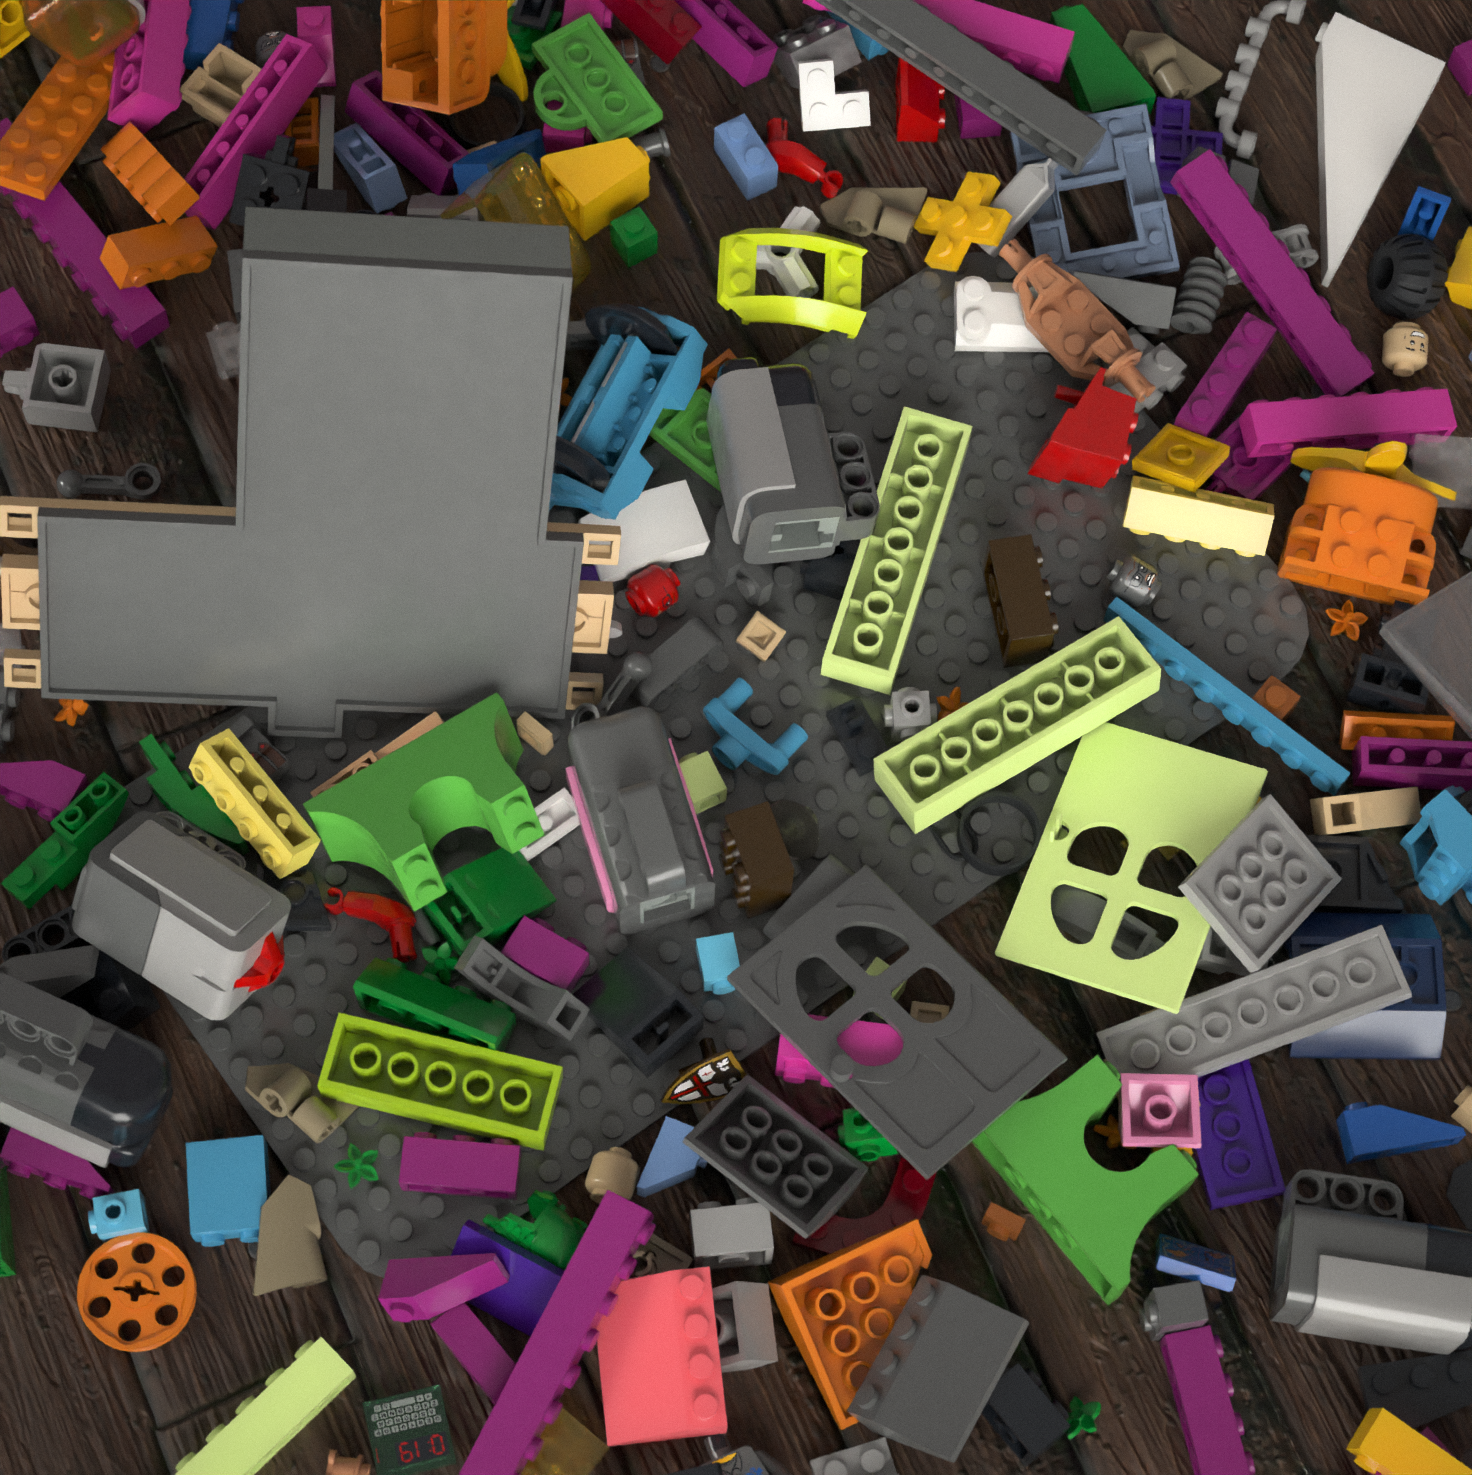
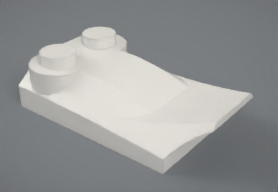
M968 276L961 281H955V351L1049 352L1025 327L1019 296L1012 288L1013 283L987 282L978 276ZM1032 286L1029 290L1036 301L1039 294Z

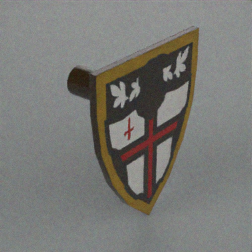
M707 1037L699 1042L704 1059L679 1069L680 1075L669 1085L660 1100L661 1103L693 1104L724 1098L747 1073L730 1048L718 1053L713 1038Z

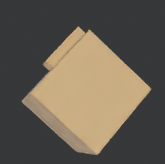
M218 43L203 61L204 69L198 67L180 87V92L182 93V99L192 105L194 112L221 127L261 71V68L221 43Z

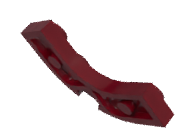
M901 1158L890 1193L881 1208L870 1216L858 1219L834 1215L807 1239L796 1232L792 1244L828 1255L912 1219H918L919 1222L926 1208L936 1173L926 1180L906 1159Z

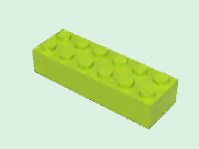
M338 1012L317 1086L320 1096L493 1139L512 1140L514 1144L544 1151L563 1080V1067Z

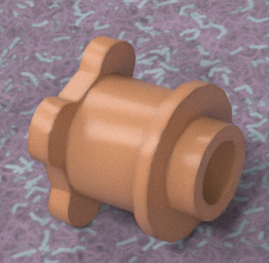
M331 1449L326 1475H370L371 1465L364 1463V1455L359 1454L357 1458L344 1457L337 1454V1450Z

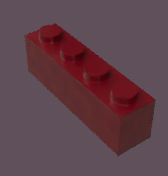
M600 0L667 65L677 57L702 28L675 0Z

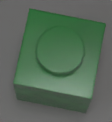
M640 206L610 221L611 244L628 268L658 253V232Z

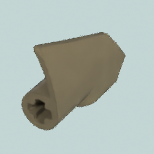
M1130 30L1122 47L1135 68L1143 77L1150 76L1164 98L1187 100L1220 80L1222 76L1221 71L1167 34Z
M851 187L821 204L820 209L828 226L861 237L874 233L907 244L925 201L927 188Z
M284 1063L247 1067L245 1090L274 1116L279 1118L287 1116L317 1144L325 1140L360 1107L321 1097L317 1086L320 1077L292 1064Z
M288 1175L260 1210L253 1285L254 1296L291 1286L293 1288L307 1287L327 1280L318 1242L321 1237V1227L312 1187L291 1175Z

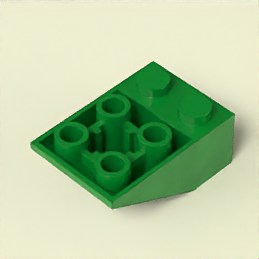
M502 847L445 875L443 879L447 893L423 906L422 909L446 941L449 940L453 950L460 958L473 936L483 938L490 945L494 946L515 931L524 916L532 919L555 903L557 899L520 851L512 854Z

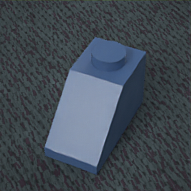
M666 1116L638 1182L637 1195L647 1197L693 1178L698 1166L705 1169L708 1162L683 1143L684 1138L695 1127Z

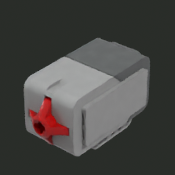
M144 811L130 817L90 852L88 863L81 871L72 904V909L75 910L72 919V929L78 936L132 971L142 975L143 978L210 1020H223L233 1013L257 989L272 984L282 971L285 963L282 935L291 910V903L282 893L245 871L246 861L238 852L181 816L168 811L156 814Z

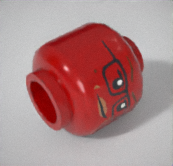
M651 564L628 580V591L625 592V596L630 606L639 616L645 614L648 617L655 618L677 603L679 599L677 587L680 586V581L671 568L668 567L664 570L659 565Z

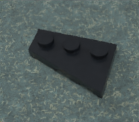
M257 852L256 878L282 893L291 903V910L284 931H331V924L310 863L279 879L272 869L265 866Z

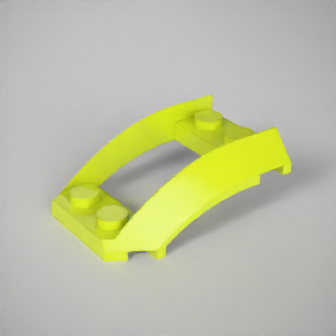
M748 228L723 236L720 239L717 302L727 311L732 309L741 317V324L748 325L750 322L791 324L825 332L835 330L846 333L847 338L854 339L867 313L861 311L862 257L869 250L857 243L821 233L797 229ZM757 245L787 246L824 253V301L794 296H755Z

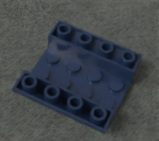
M1311 912L1283 943V950H1289L1290 959L1382 925L1412 992V997L1289 1043V1058L1439 1060L1441 1058L1447 1010L1442 939L1431 914Z

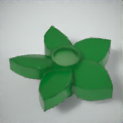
M449 940L443 943L439 949L433 946L421 948L423 957L429 962L423 971L433 975L439 972L441 980L446 985H449L452 979L451 969H455L454 967L459 960L457 957H450L452 946Z
M350 1143L348 1147L349 1159L341 1160L334 1165V1168L340 1172H349L348 1184L350 1189L359 1184L361 1176L368 1181H378L376 1169L372 1166L376 1161L378 1151L368 1150L361 1155L358 1147Z
M1074 1396L1070 1402L1072 1412H1067L1069 1415L1067 1422L1071 1425L1067 1430V1436L1070 1440L1080 1432L1081 1428L1088 1433L1097 1431L1094 1419L1100 1413L1102 1407L1100 1402H1088L1084 1405L1079 1398Z

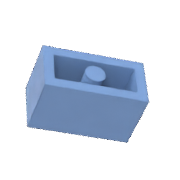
M745 114L714 128V150L747 201L777 187L778 164Z

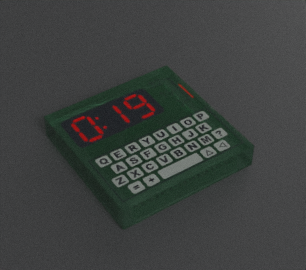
M440 1384L362 1403L377 1475H414L457 1464Z

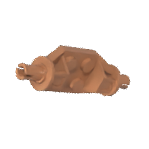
M1016 239L1009 241L1012 245L1011 247L1006 243L1000 250L999 255L1018 273L1013 281L1012 288L1018 293L1025 327L1071 376L1092 380L1101 367L1093 362L1100 357L1110 365L1105 371L1102 383L1105 387H1111L1120 381L1137 398L1138 403L1145 400L1144 395L1148 398L1156 387L1135 367L1142 357V352L1138 348H1134L1126 328L1079 279L1052 263L1053 260L1049 254L1044 253L1033 259ZM1032 286L1039 294L1036 301L1029 290Z

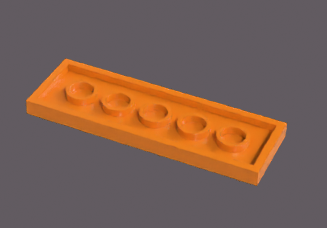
M107 50L99 57L84 62L73 61L63 55L60 57L0 140V186L43 201L46 200L108 111L115 58L114 51Z

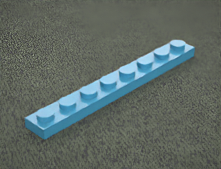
M1116 597L1111 602L1103 620L1105 623L1119 616L1152 658L1164 667L1166 673L1171 678L1185 682L1193 689V692L1199 699L1206 703L1211 702L1219 708L1229 722L1235 725L1240 724L1247 729L1258 744L1272 748L1281 755L1282 761L1292 769H1299L1310 777L1312 784L1316 788L1324 792L1328 791L1334 796L1339 792L1348 779L1350 772L1121 599Z

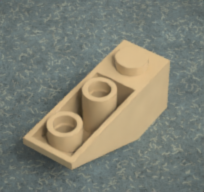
M1418 787L1310 799L1314 835L1417 824L1421 818Z

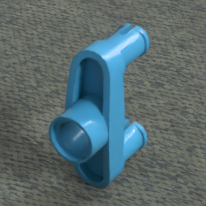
M739 677L719 698H713L703 708L706 719L721 737L712 746V752L724 766L731 770H736L747 760L767 773L778 775L789 764L788 759L808 740V735L799 725L792 723L773 744L764 741L734 715L741 705L753 695L752 687Z

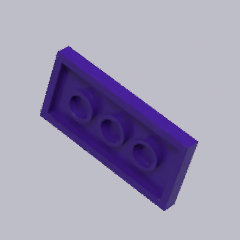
M1249 1059L1199 1077L1198 1090L1201 1104L1199 1108L1202 1145L1201 1148H1193L1209 1210L1283 1195L1285 1186Z

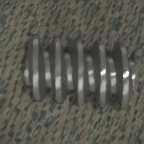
M1195 257L1189 261L1187 271L1183 277L1184 282L1180 286V293L1177 295L1176 305H1174L1170 325L1176 330L1191 334H1208L1211 332L1213 327L1211 322L1215 320L1217 316L1215 311L1219 309L1221 304L1219 299L1224 295L1223 287H1226L1228 283V278L1221 272L1222 267L1217 261L1207 257Z

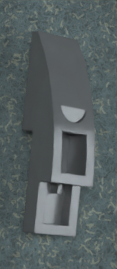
M1062 884L1057 886L1052 893L1051 911L1058 927L1086 944L1094 937L1107 901L1079 888ZM1125 912L1111 949L1116 956L1122 959L1135 960L1155 952L1166 943L1155 937L1158 931Z

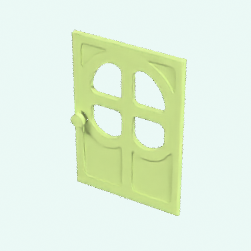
M1107 722L1084 734L1079 742L998 943L995 955L1177 1014L1205 943L1210 925L1186 896L1176 897L1144 887L1137 881L1147 855L1157 847L1168 845L1178 847L1188 853L1198 866L1255 807L1268 771L1265 768H1259ZM1062 825H1064L1065 827H1067V829L1069 830V833H1068L1065 829L1062 828ZM1097 826H1108L1124 834L1129 846L1117 874L1109 876L1073 865L1069 862L1067 858L1075 837L1079 833ZM1059 885H1070L1102 895L1107 899L1100 922L1090 942L1086 944L1072 943L1065 939L1057 928L1051 911V898L1053 891ZM1131 906L1141 907L1177 920L1179 926L1175 934L1164 946L1147 956L1135 960H1126L1116 956L1111 949L1124 913Z

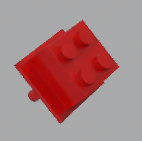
M1100 367L1083 392L1058 384L1054 392V398L1075 405L1073 408L1067 409L1051 437L1046 439L1031 463L1027 474L1058 484L1062 479L1102 489L1110 478H1116L1120 465H1126L1129 459L1132 445L1128 444L1127 441L1129 433L1132 434L1134 432L1139 413L1134 412L1137 398L1102 386L1106 368Z

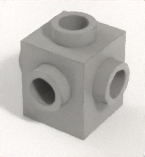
M915 687L901 688L898 692H892L890 705H884V725L891 729V742H903L937 722L936 703H930L929 691H920Z

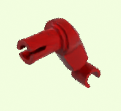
M782 118L770 119L767 122L768 143L765 146L778 164V172L795 175L811 184H814L818 179L823 182L821 187L823 195L828 198L836 197L838 189H841L843 183L842 174L838 171H829L827 173L823 171L827 164L803 145L788 141V122L785 119L783 121Z
M332 887L327 891L330 897L340 898L334 905L323 904L328 913L338 915L345 911L350 917L376 923L382 929L389 932L393 959L406 963L409 962L408 956H410V960L417 958L412 928L417 921L410 907L376 893L350 890L344 896L342 891L336 887Z

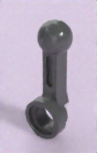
M137 463L127 470L125 476L82 475L73 469L65 470L58 476L56 485L58 491L68 498H75L80 494L124 495L130 498L146 500L154 497L159 492L161 476L153 465ZM139 477H147L152 480L153 485L147 490H139L133 486V482Z
M639 651L630 653L623 662V670L597 705L583 703L576 708L571 718V728L573 729L574 726L589 721L594 714L596 718L617 713L637 684L650 675L652 671L650 657Z

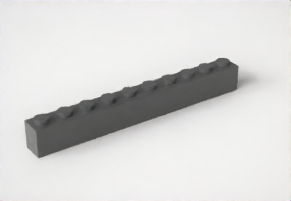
M815 0L1076 176H1078L1100 148L1107 130L1100 126L1095 119L1085 116L1073 108L1067 100L1058 98L1046 90L1038 81L1030 79L1016 70L1010 62L1001 60L989 52L984 45L971 40L959 32L954 25L946 23L932 14L924 5L917 4L913 0Z

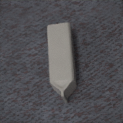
M1049 158L1046 163L1024 165L990 204L989 207L1005 209L1012 216L998 247L978 244L990 256L994 258L998 256L1002 247L1015 237L1055 191L1054 170L1059 164Z

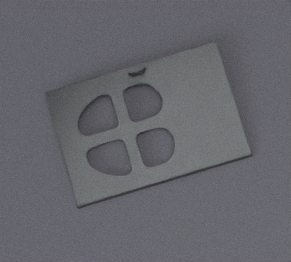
M867 864L862 866L859 871L727 976V980L926 1180L1068 1059L1058 1047ZM851 926L875 927L903 939L907 943L909 950L881 974L872 976L863 970L837 944L836 936L840 931ZM812 957L824 960L855 991V995L822 1021L814 1020L807 1015L801 1005L796 989L797 969L803 961ZM921 968H930L936 971L953 990V1007L950 1013L938 1022L923 1023L915 1020L891 995L898 986ZM868 1012H876L899 1034L903 1042V1049L901 1054L892 1062L879 1066H865L855 1062L838 1045L837 1038Z

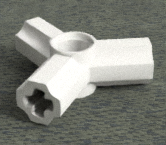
M795 206L780 228L816 232L820 226V220L808 208ZM757 245L756 269H764L774 275L787 296L811 298L818 292L817 283L799 255L803 250L802 248ZM783 252L787 255L781 257L774 255V253Z

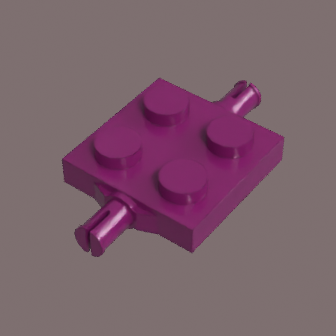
M1240 415L1215 440L1230 446L1229 457L1210 476L1213 483L1205 490L1217 493L1225 491L1232 496L1257 500L1292 466L1293 463L1290 461L1292 455L1247 458L1238 421L1241 417Z

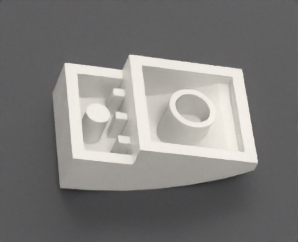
M686 480L641 492L637 500L619 512L616 520L600 518L590 513L578 521V524L621 526L618 565L594 564L600 581L615 582L631 578L651 564L659 565L665 570L670 566L671 562L704 555L710 543ZM589 540V544L611 545V541Z

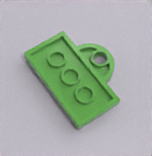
M590 13L532 43V52L546 70L535 84L534 106L538 116L547 125L564 131L578 130L587 126L596 140L602 143L625 137L630 138L663 120L662 110ZM551 100H557L563 104L560 109L554 111L547 109L544 105Z

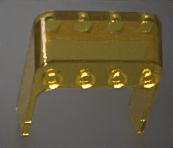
M522 152L474 181L440 214L442 219H450L476 207L480 210L486 222L568 226L573 277L571 294L591 271L590 258L536 162L528 153Z

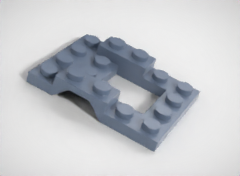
M1146 104L1085 115L1095 119L1107 131L1100 148L1078 176L1060 164L1054 170L1055 191L1027 222L1035 258L1044 253L1049 254L1052 257V263L1068 273L1071 269L1127 279H1138L1179 271L1180 266L1166 199L1160 187L1155 163L1153 135ZM1010 132L1017 173L1024 165L1046 163L1050 158ZM1123 180L1129 213L1133 218L1137 241L1071 253L1059 192Z

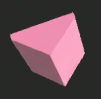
M1120 1074L1122 1086L1119 1090L1118 1131L1123 1146L1167 1147L1174 1144L1176 1148H1201L1198 1075Z

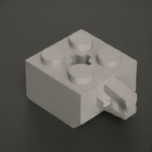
M41 343L35 348L31 368H26L25 371L5 370L2 384L7 393L18 394L20 399L24 400L22 411L28 424L98 432L111 368L105 350Z

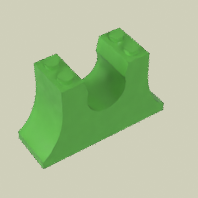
M497 692L303 803L311 823L321 839L325 852L332 862H356L379 871L398 888L414 912L447 893L442 873L432 853L435 845L446 834L462 827H482L492 833L498 845L512 854L545 835L525 785L515 774L517 763L524 750L504 700Z
M1096 1055L1069 1078L1051 1090L1030 1099L1018 1101L977 1136L972 1143L1109 1306L1121 1296L1130 1283L1131 1256L1141 1231L1158 1214L1186 1193L1199 1173L1195 1170L1197 1165L1189 1153L1183 1149L1179 1151L1174 1144L1150 1154L1139 1167L1125 1172L1107 1170L1090 1157L1084 1143V1131L1100 1121L1122 1086V1083L1119 1081L1121 1076L1117 1069L1109 1061L1103 1062Z

